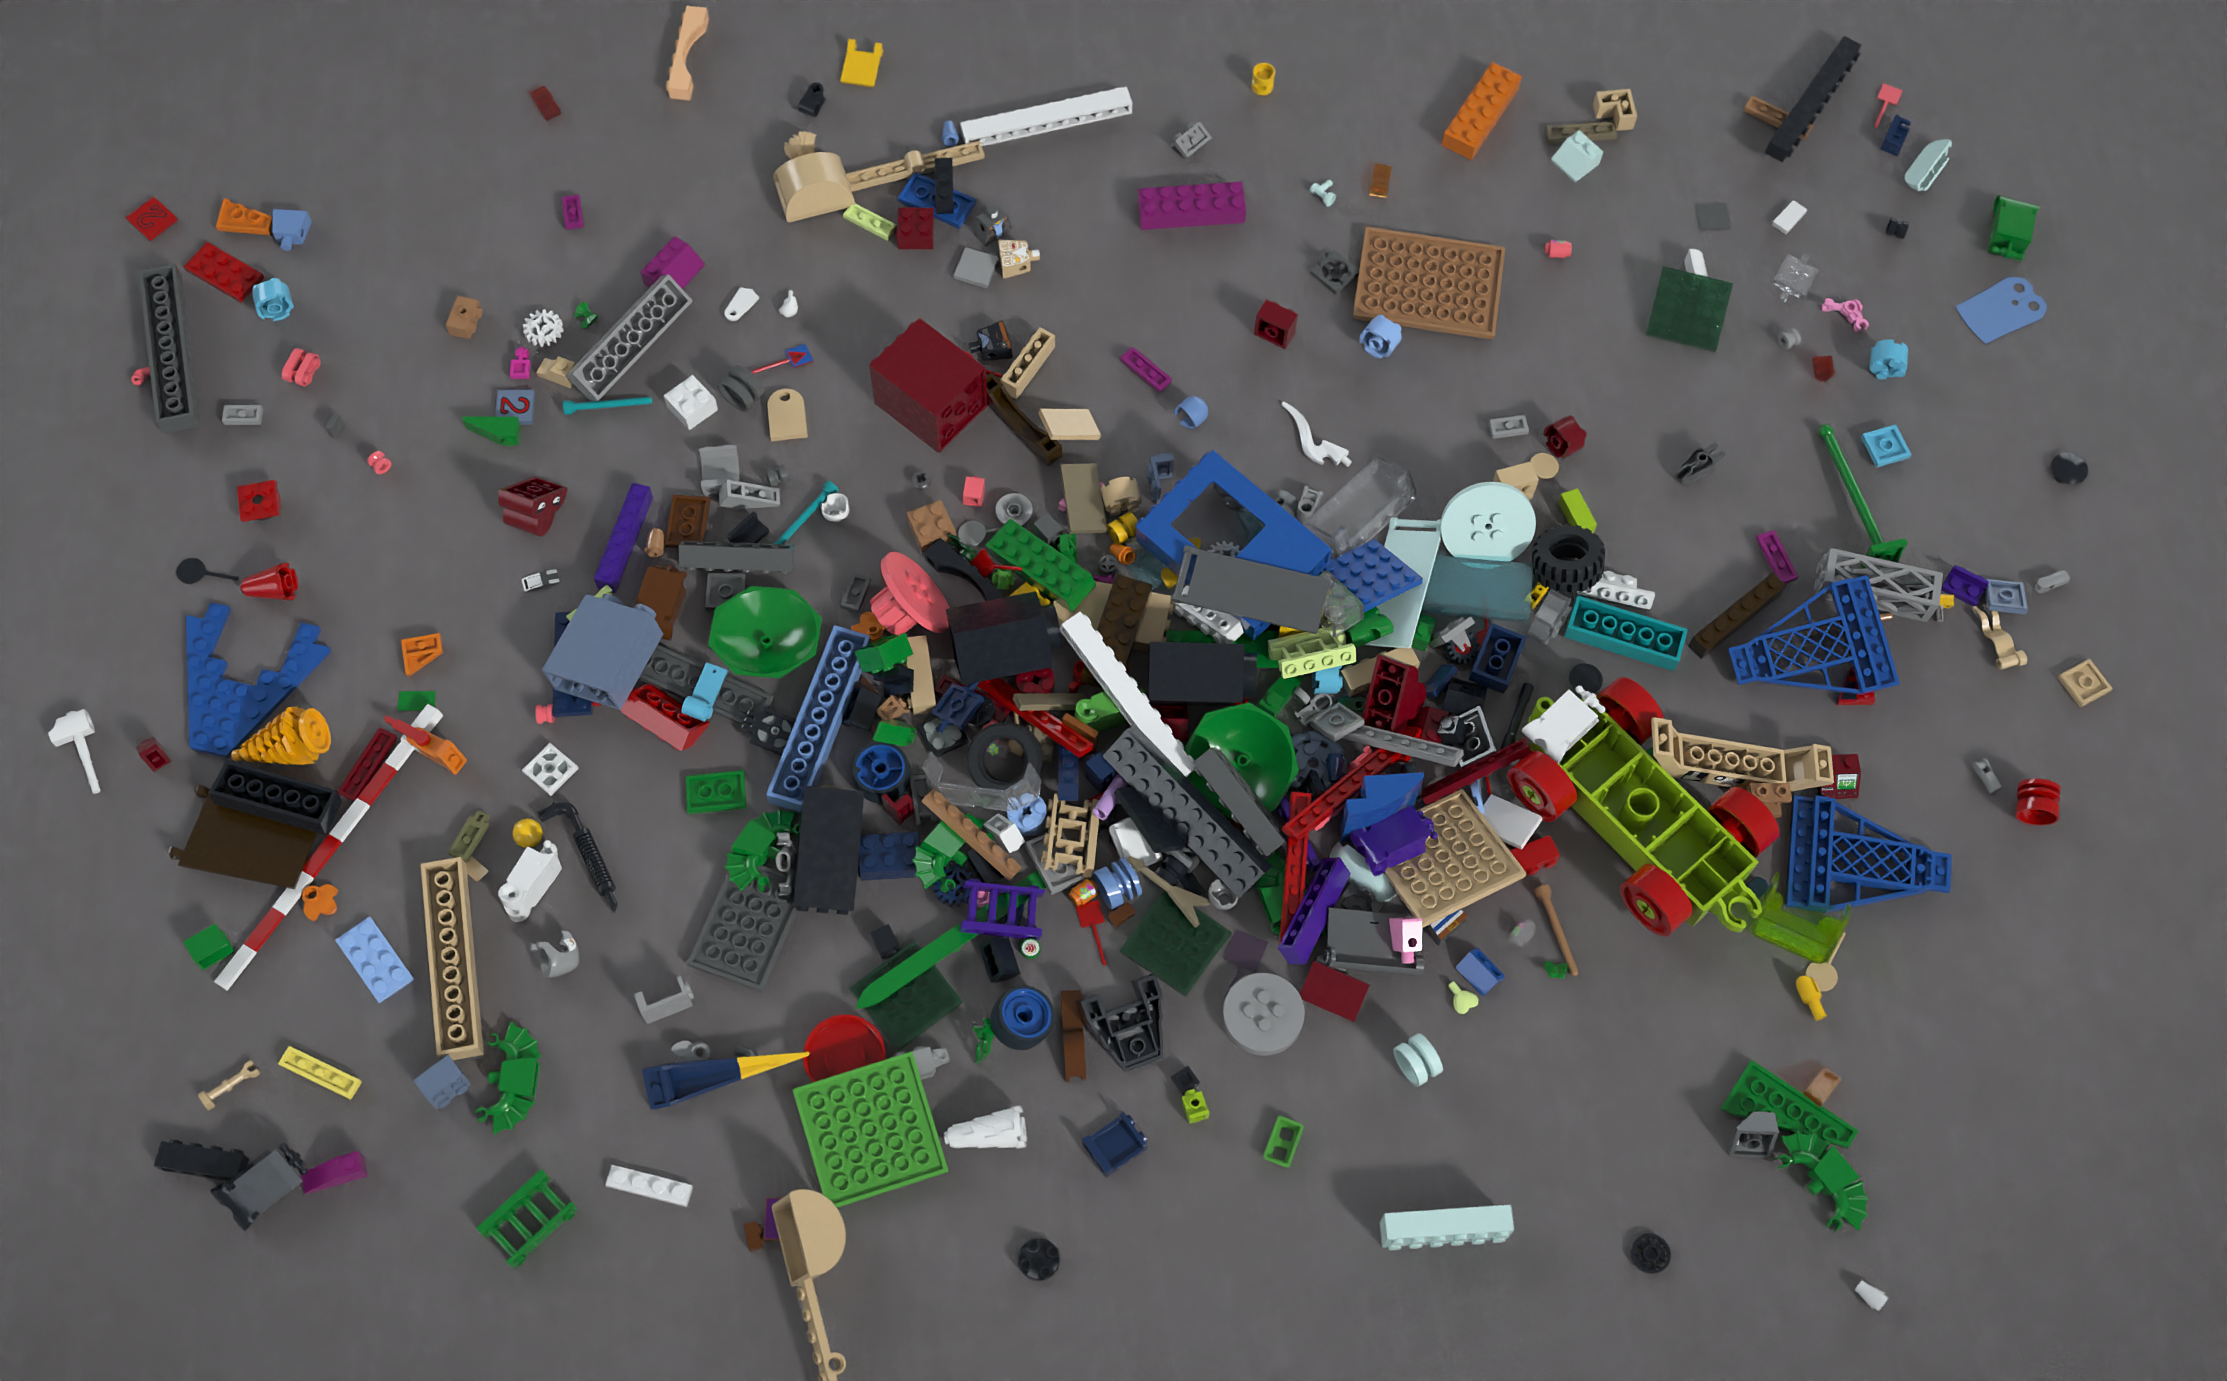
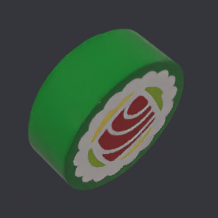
M1028 938L1022 942L1021 954L1023 957L1031 960L1039 956L1041 946L1036 939Z

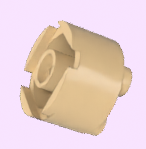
M1119 477L1110 480V485L1105 487L1104 484L1101 486L1100 490L1105 508L1110 513V516L1119 515L1121 511L1125 510L1134 512L1139 509L1138 505L1142 502L1135 478L1130 480V477Z

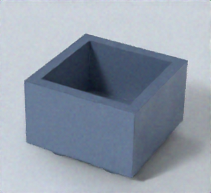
M449 1055L413 1080L436 1110L447 1106L452 1098L466 1092L468 1086L471 1085Z

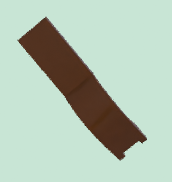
M1081 990L1061 991L1066 1082H1070V1077L1082 1076V1081H1086L1083 1021L1075 1002L1081 999Z

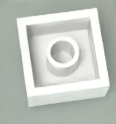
M693 375L664 395L667 408L688 430H691L718 410L715 398Z

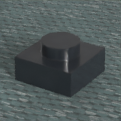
M1189 1066L1171 1076L1172 1081L1182 1095L1200 1083Z

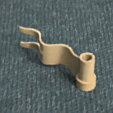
M1977 606L1972 607L1980 616L1983 634L1991 639L1995 645L1996 653L1999 657L1996 659L1997 668L2001 670L2015 665L2019 667L2027 664L2025 652L2023 650L2016 651L2010 634L2001 629L1998 611H1991L1992 631L1986 614L1978 609Z

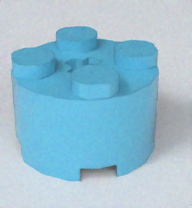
M272 278L269 281L253 286L252 296L259 317L264 320L266 317L272 318L273 321H278L290 315V310L294 307L288 286L281 282L280 279Z
M1892 339L1876 342V346L1871 348L1870 370L1876 375V378L1884 380L1887 377H1903L1905 375L1908 363V346L1903 342L1901 345L1894 343Z
M1342 665L1312 672V688H1315L1313 694H1337L1340 692L1343 680L1342 676H1339Z

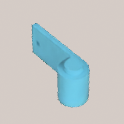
M706 662L692 696H687L682 705V714L701 721L710 719L713 713L712 707L728 670Z

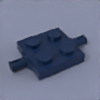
M979 682L968 684V686L951 684L931 711L933 717L941 720L935 729L938 733L942 734L948 725L955 726L961 730L966 727L985 701L983 696L973 691Z

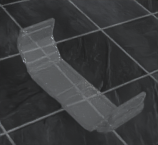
M929 752L922 767L935 789L951 804L972 807L977 805L987 809L1013 812L1014 810L1018 811L1019 807L1026 806L1037 799L1040 793L1041 779L1030 763H1028L1024 778L1005 791L939 783L943 767L933 752Z

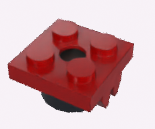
M275 479L237 486L239 514L242 522L267 520L273 516L280 515V509L282 508L280 504L281 498Z

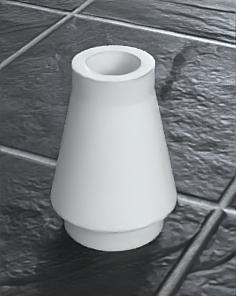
M1863 1280L1855 1288V1291L1872 1310L1875 1308L1879 1311L1888 1300L1885 1292L1865 1283Z

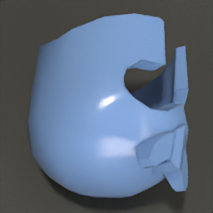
M1190 396L1185 398L1175 408L1174 415H1177L1183 409L1191 419L1185 417L1180 424L1188 429H1194L1206 420L1209 410L1202 398Z

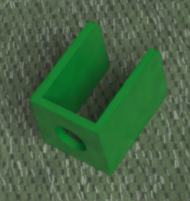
M213 924L183 941L194 963L202 970L207 969L235 952L226 934L220 931L217 924Z

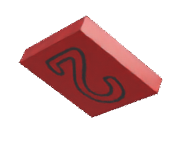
M152 197L126 217L127 221L149 241L178 221L177 217L155 197Z

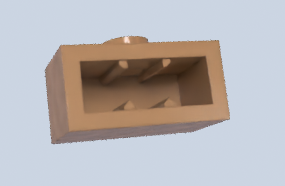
M457 296L445 325L449 335L465 339L471 338L472 333L476 331V323L483 313L478 300Z

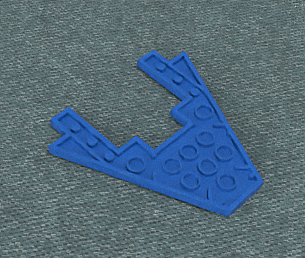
M211 602L204 619L187 615L186 640L190 748L195 751L229 758L232 751L237 750L330 654V647L316 644L321 631L319 626L301 623L281 672L262 669L256 685L253 686L222 679L228 663L225 660L211 657L230 614V607Z

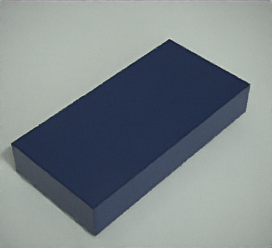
M1441 665L1425 685L1427 697H1437L1457 673L1458 669L1455 665Z

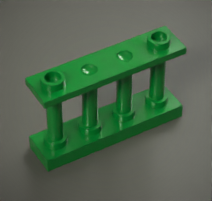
M542 1169L476 1228L485 1239L488 1236H492L510 1255L506 1263L512 1269L515 1266L519 1267L527 1259L526 1256L564 1221L571 1220L578 1209L572 1201L566 1206L550 1189L548 1181L551 1179ZM536 1192H542L560 1211L552 1220H549L533 1203L532 1196ZM521 1206H525L543 1225V1228L535 1235L515 1216L516 1211ZM505 1221H509L527 1241L518 1251L499 1231V1226Z

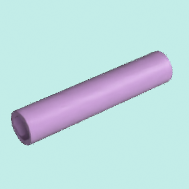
M1119 773L1116 774L1093 809L1094 815L1099 819L1105 820L1117 803L1118 798L1114 794L1116 789L1125 788L1129 784Z

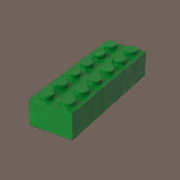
M1009 519L986 544L990 555L1006 566L1022 567L1021 571H1012L1071 613L1096 586L1092 574L1012 519Z

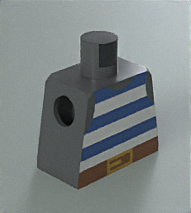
M1458 910L1425 926V928L1439 946L1466 922L1468 915L1462 910Z

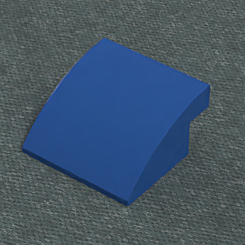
M1424 772L1364 776L1358 798L1346 800L1339 825L1340 843L1351 842L1349 837L1355 830L1369 828L1370 825L1382 821L1411 805L1414 806L1424 778Z

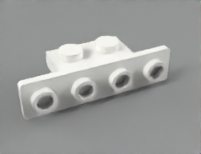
M1604 571L1600 581L1596 582V585L1592 588L1588 587L1583 592L1577 591V594L1645 609H1651L1655 597V592L1637 588V578L1629 575L1615 574L1611 571Z

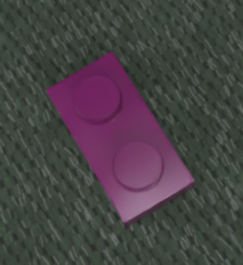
M580 195L562 197L566 230L583 228L584 222Z

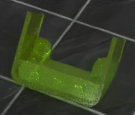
M1776 872L1761 901L1762 912L1754 919L1752 925L1753 934L1759 939L1817 964L1825 963L1850 920L1852 905L1847 904L1840 919L1833 916H1824L1818 925L1781 909L1783 897L1780 893L1776 892L1780 873Z

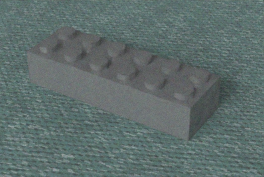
M1218 746L1210 748L1193 762L1197 774L1204 776L1208 781L1206 783L1208 788L1212 792L1216 791L1220 796L1218 798L1220 803L1225 808L1228 807L1232 813L1230 815L1236 823L1240 822L1242 824L1245 835L1249 839L1253 838L1256 842L1255 847L1260 854L1268 856L1287 842L1288 835L1282 831L1280 824Z

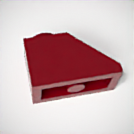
M155 737L144 740L136 747L139 756L153 772L171 762Z

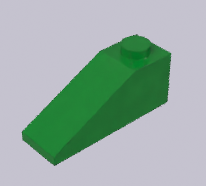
M462 416V421L467 430L500 445L510 447L520 444L521 424L518 417Z
M1281 675L1258 703V708L1277 718L1292 697V692L1303 682L1304 677L1298 675L1284 679Z
M897 719L880 721L873 740L904 747L910 746V743L913 744L917 735L915 733L916 727Z

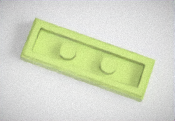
M857 204L849 206L843 214V218L887 241L897 229L896 224Z

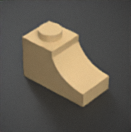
M559 356L556 360L544 358L536 373L541 378L571 388L573 383L565 375L575 366V362Z

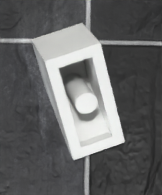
M999 813L983 824L984 828L994 836V840L999 846L1009 853L1018 850L1020 845L1025 842L1015 823Z

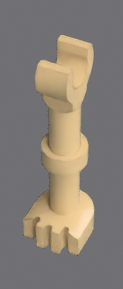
M252 1060L246 1062L238 1074L229 1080H223L222 1084L208 1093L202 1091L198 1094L199 1099L208 1111L215 1107L212 1101L214 1098L225 1091H231L232 1087L249 1077L255 1078L260 1074L258 1069L249 1072V1069L255 1065Z

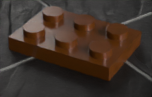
M673 495L665 539L666 547L679 548L681 541H705L711 504L710 497Z

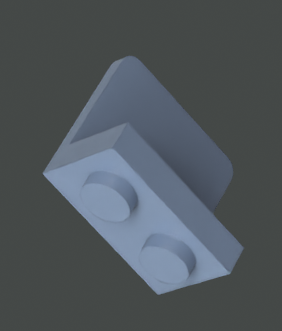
M1161 453L1157 456L1150 457V464H1147L1148 484H1151V499L1155 500L1156 505L1161 500V484L1159 479L1172 477L1174 462L1172 453Z

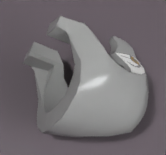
M561 931L562 939L560 946L562 952H558L549 942H536V944L530 945L529 951L535 952L543 978L561 976L577 968L579 964V950L577 943L568 931Z

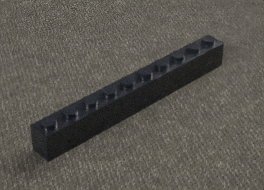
M1843 36L1770 140L1765 154L1782 163L1786 157H1791L1795 150L1793 147H1798L1802 140L1801 136H1805L1810 128L1809 124H1814L1817 119L1816 114H1821L1825 107L1823 104H1828L1832 97L1831 93H1835L1840 85L1839 82L1842 83L1847 75L1846 71L1850 72L1854 65L1853 61L1857 62L1861 55L1859 51L1862 44Z

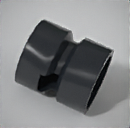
M1167 855L1161 863L1162 868H1157L1154 873L1170 885L1177 886L1178 879H1182L1185 876L1188 868L1173 855Z

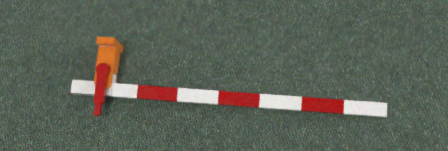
M427 704L412 725L399 719L395 720L388 715L384 717L383 720L403 734L400 739L401 742L305 864L296 888H287L216 978L214 982L228 991L301 897L304 889L311 884L414 750L445 767L455 776L467 759L451 741L443 740L430 733L443 717L438 709Z

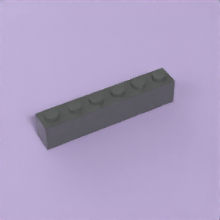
M681 541L679 544V567H685V570L703 568L705 571L722 569V571L731 572L734 569H738L741 572L760 570L761 573L778 571L780 574H788L795 567V545Z

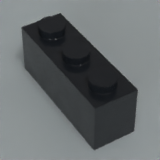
M935 158L936 214H954L952 158Z

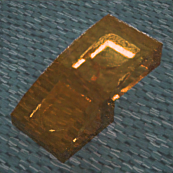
M1375 163L1369 195L1387 198L1392 166Z

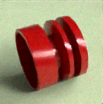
M2033 778L2023 780L2018 784L2017 800L2019 801L2016 803V818L2025 824L2044 826L2054 824L2059 820L2060 808L2058 803L2060 802L2061 788L2057 783L2051 780Z

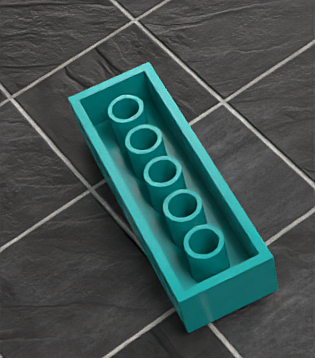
M1577 595L1564 638L1675 671L1680 661L1688 629Z

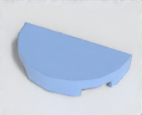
M1477 779L1470 786L1475 806L1482 813L1484 812L1479 779Z

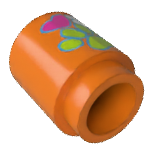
M1086 878L1072 888L1068 895L1077 907L1079 905L1083 906L1098 895L1097 890L1099 887L1094 880Z

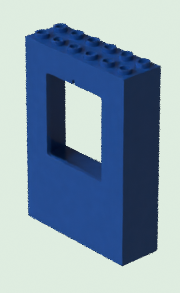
M1214 450L1209 454L1205 453L1201 457L1200 463L1196 467L1192 466L1187 472V476L1184 479H1179L1174 486L1175 488L1171 492H1166L1161 499L1162 501L1158 505H1153L1149 510V514L1145 518L1139 519L1136 523V541L1178 576L1184 556V546L1198 548L1175 530L1171 523L1190 505L1189 500L1193 502L1211 483H1215L1265 525L1235 558L1312 576H1317L1330 563L1332 549ZM1195 555L1191 556L1185 583L1190 586L1197 559ZM1232 615L1241 622L1244 634L1253 641L1271 624Z

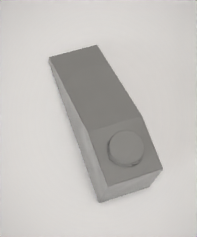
M726 480L719 489V506L733 509L780 506L779 488Z

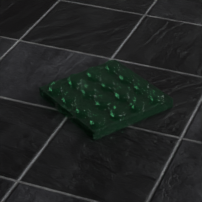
M1663 266L1645 336L1716 352L1733 283Z
M1164 890L1120 949V953L1151 974H1156L1157 978L1186 997L1229 939L1232 932L1194 907L1199 921V925L1195 928L1172 900L1168 892Z
M913 940L852 985L849 989L855 998L859 1000L862 992L871 983L921 950L920 946ZM934 965L883 1001L864 1009L899 1052L963 1004V1000Z

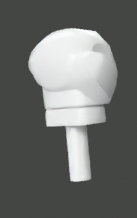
M789 290L788 298L784 300V304L779 309L780 314H783L786 318L794 316L798 310L797 301L793 297L792 290Z

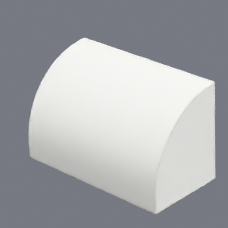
M1689 249L1684 262L1691 291L1709 289L1710 284L1703 254L1699 250Z

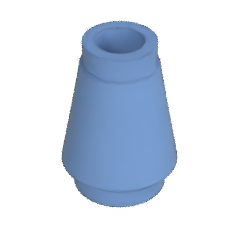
M946 121L943 124L942 142L948 147L955 146L959 140L954 123Z

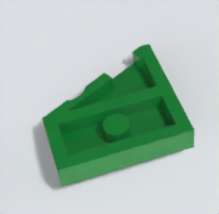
M1076 534L1060 535L1058 551L1078 565Z

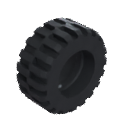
M1571 525L1555 526L1554 529L1549 528L1545 531V534L1539 535L1533 544L1532 572L1539 583L1541 582V585L1545 588L1549 587L1551 591H1560L1563 594H1566V592H1571V594L1577 593V591L1583 592L1588 587L1592 588L1596 585V582H1599L1602 574H1604V543L1597 534L1592 533L1588 528L1583 529L1578 525L1576 527ZM1562 557H1574V558H1577V559H1579V560H1576V561H1562V560H1559L1558 558H1562Z

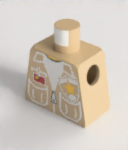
M998 240L1003 278L1029 272L1031 270L1030 261L1040 260L1039 249L1028 250L1027 241Z

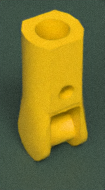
M1538 582L1523 604H1528L1533 610L1550 588H1545L1541 585V582ZM1533 595L1538 599L1535 601L1531 596Z

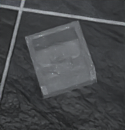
M1551 589L1536 613L1528 635L1548 645L1551 639L1555 640L1559 629L1566 622L1568 614L1572 609L1569 607L1571 599Z

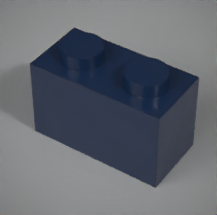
M1101 751L1098 754H1092L1086 760L1085 773L1086 779L1099 793L1104 792L1116 776V770L1106 761Z

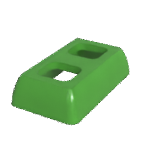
M1278 1116L1263 1156L1264 1159L1288 1168L1293 1159L1304 1125ZM1282 1128H1287L1294 1132L1291 1141H1286L1279 1137ZM1275 1147H1280L1287 1151L1284 1160H1279L1272 1156Z

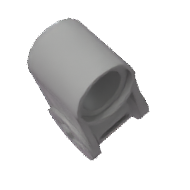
M1309 486L1304 487L1296 514L1299 521L1304 523L1311 521L1316 508L1319 506L1323 491L1318 492L1309 489Z

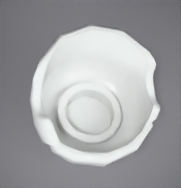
M840 493L828 495L827 501L822 503L821 506L823 517L832 522H839L846 518L849 514L848 498Z

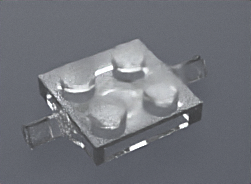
M1803 253L1801 259H1797L1790 254H1787L1771 282L1783 290L1779 297L1780 300L1786 301L1789 294L1801 299L1805 297L1819 271L1807 264L1810 254Z

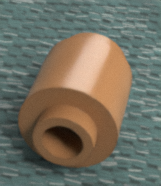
M653 528L646 535L644 551L650 557L656 558L663 554L665 535L662 530Z

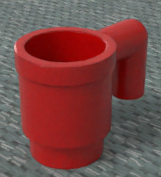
M1078 661L1073 667L1074 682L1069 684L1070 693H1076L1081 685H1086V683L1081 682L1082 671L1085 665L1083 661Z

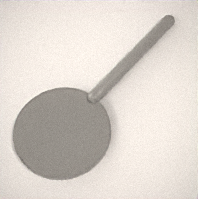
M969 521L960 527L958 536L963 544L977 546L984 541L986 534L998 532L1001 528L986 530L980 522Z

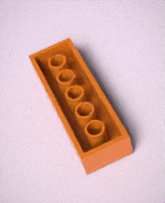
M1491 62L1444 132L1441 146L1472 160L1519 90L1522 76Z

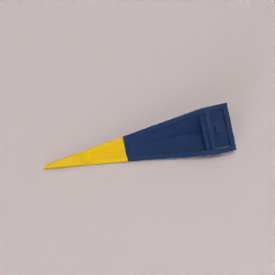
M810 1052L675 1062L644 1068L642 1073L650 1108L654 1110L678 1104L722 1086L804 1058Z

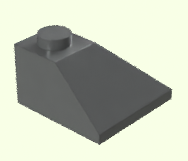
M1753 1112L1738 1125L1728 1152L1729 1156L1770 1158L1779 1134L1775 1112Z

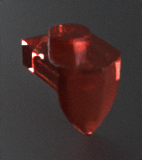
M1832 355L1812 358L1814 376L1817 380L1825 382L1836 374Z

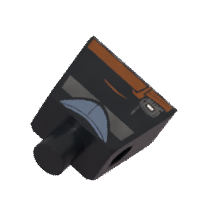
M1003 320L979 329L976 332L977 341L968 343L970 353L981 352L984 361L1012 358V347Z

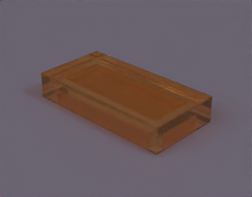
M1825 1066L1803 1094L1817 1106L1821 1107L1842 1079Z

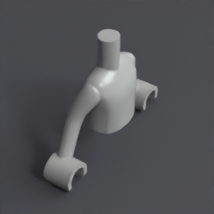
M777 833V836H779L777 845L785 846L777 854L776 865L780 871H787L788 873L786 883H779V895H791V884L795 874L793 867L797 850L793 847L794 844L790 840L789 833Z

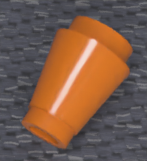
M1116 543L1110 546V553L1121 564H1131L1134 561L1135 552L1131 547Z

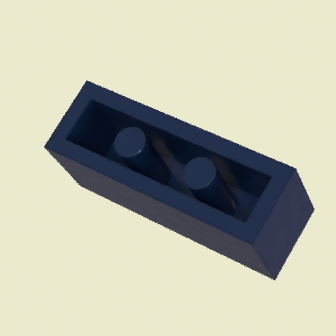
M1059 744L1058 801H1078V757Z

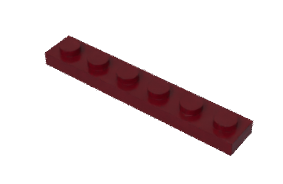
M1526 737L1423 788L1421 793L1423 801L1426 805L1431 802L1434 803L1441 797L1452 794L1459 788L1471 785L1475 780L1483 776H1489L1494 771L1505 768L1510 763L1524 758L1531 753Z

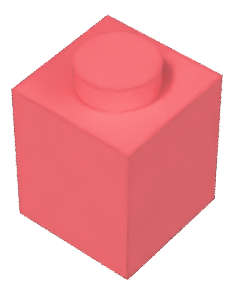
M978 476L966 477L963 505L982 507L985 479Z

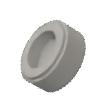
M1296 687L1292 692V696L1301 705H1307L1311 701L1308 694L1299 687Z

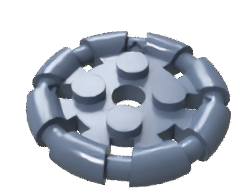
M1314 730L1307 731L1304 734L1297 733L1291 737L1294 751L1296 752L1299 772L1290 788L1298 789L1301 785L1298 782L1299 779L1304 780L1311 769L1317 771L1325 792L1335 783L1329 782L1325 761L1329 753L1343 755L1345 761L1340 779L1346 775L1348 759L1345 758V750L1338 741L1333 742L1319 731ZM1309 740V743L1304 746L1303 742ZM1322 742L1328 745L1326 749L1320 746ZM1315 760L1318 766L1311 768L1308 765V761Z

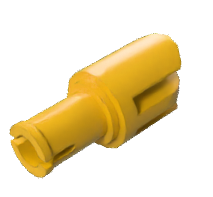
M1808 976L1797 978L1796 987L1803 1004L1809 1005L1814 1020L1818 1021L1827 1017L1820 1002L1822 994L1816 981Z

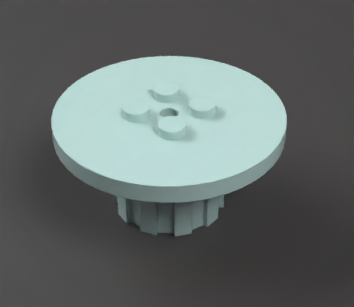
M1482 482L1461 490L1449 501L1441 517V535L1448 551L1459 561L1475 567H1495L1512 561L1528 547L1535 533L1536 519L1529 499L1520 490L1501 482Z

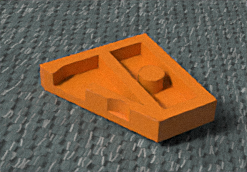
M440 633L401 639L405 674L407 677L413 675L443 654Z

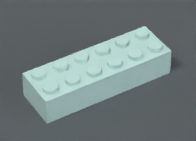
M1511 1205L1385 1213L1380 1221L1382 1247H1388V1250H1399L1401 1246H1409L1410 1249L1421 1248L1422 1245L1430 1244V1247H1441L1443 1243L1459 1246L1469 1241H1472V1244L1485 1243L1484 1240H1493V1243L1505 1242V1239H1508L1512 1234L1514 1225Z

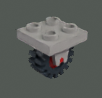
M1461 617L1458 620L1452 621L1447 625V628L1433 634L1432 637L1434 639L1429 641L1432 649L1442 645V648H1445L1443 654H1447L1445 658L1447 660L1451 659L1450 662L1456 663V665L1471 662L1477 657L1476 654L1480 650L1477 649L1480 646L1479 643H1476L1478 638H1474V633H1469V630H1467L1468 627L1475 623L1472 617L1466 619Z

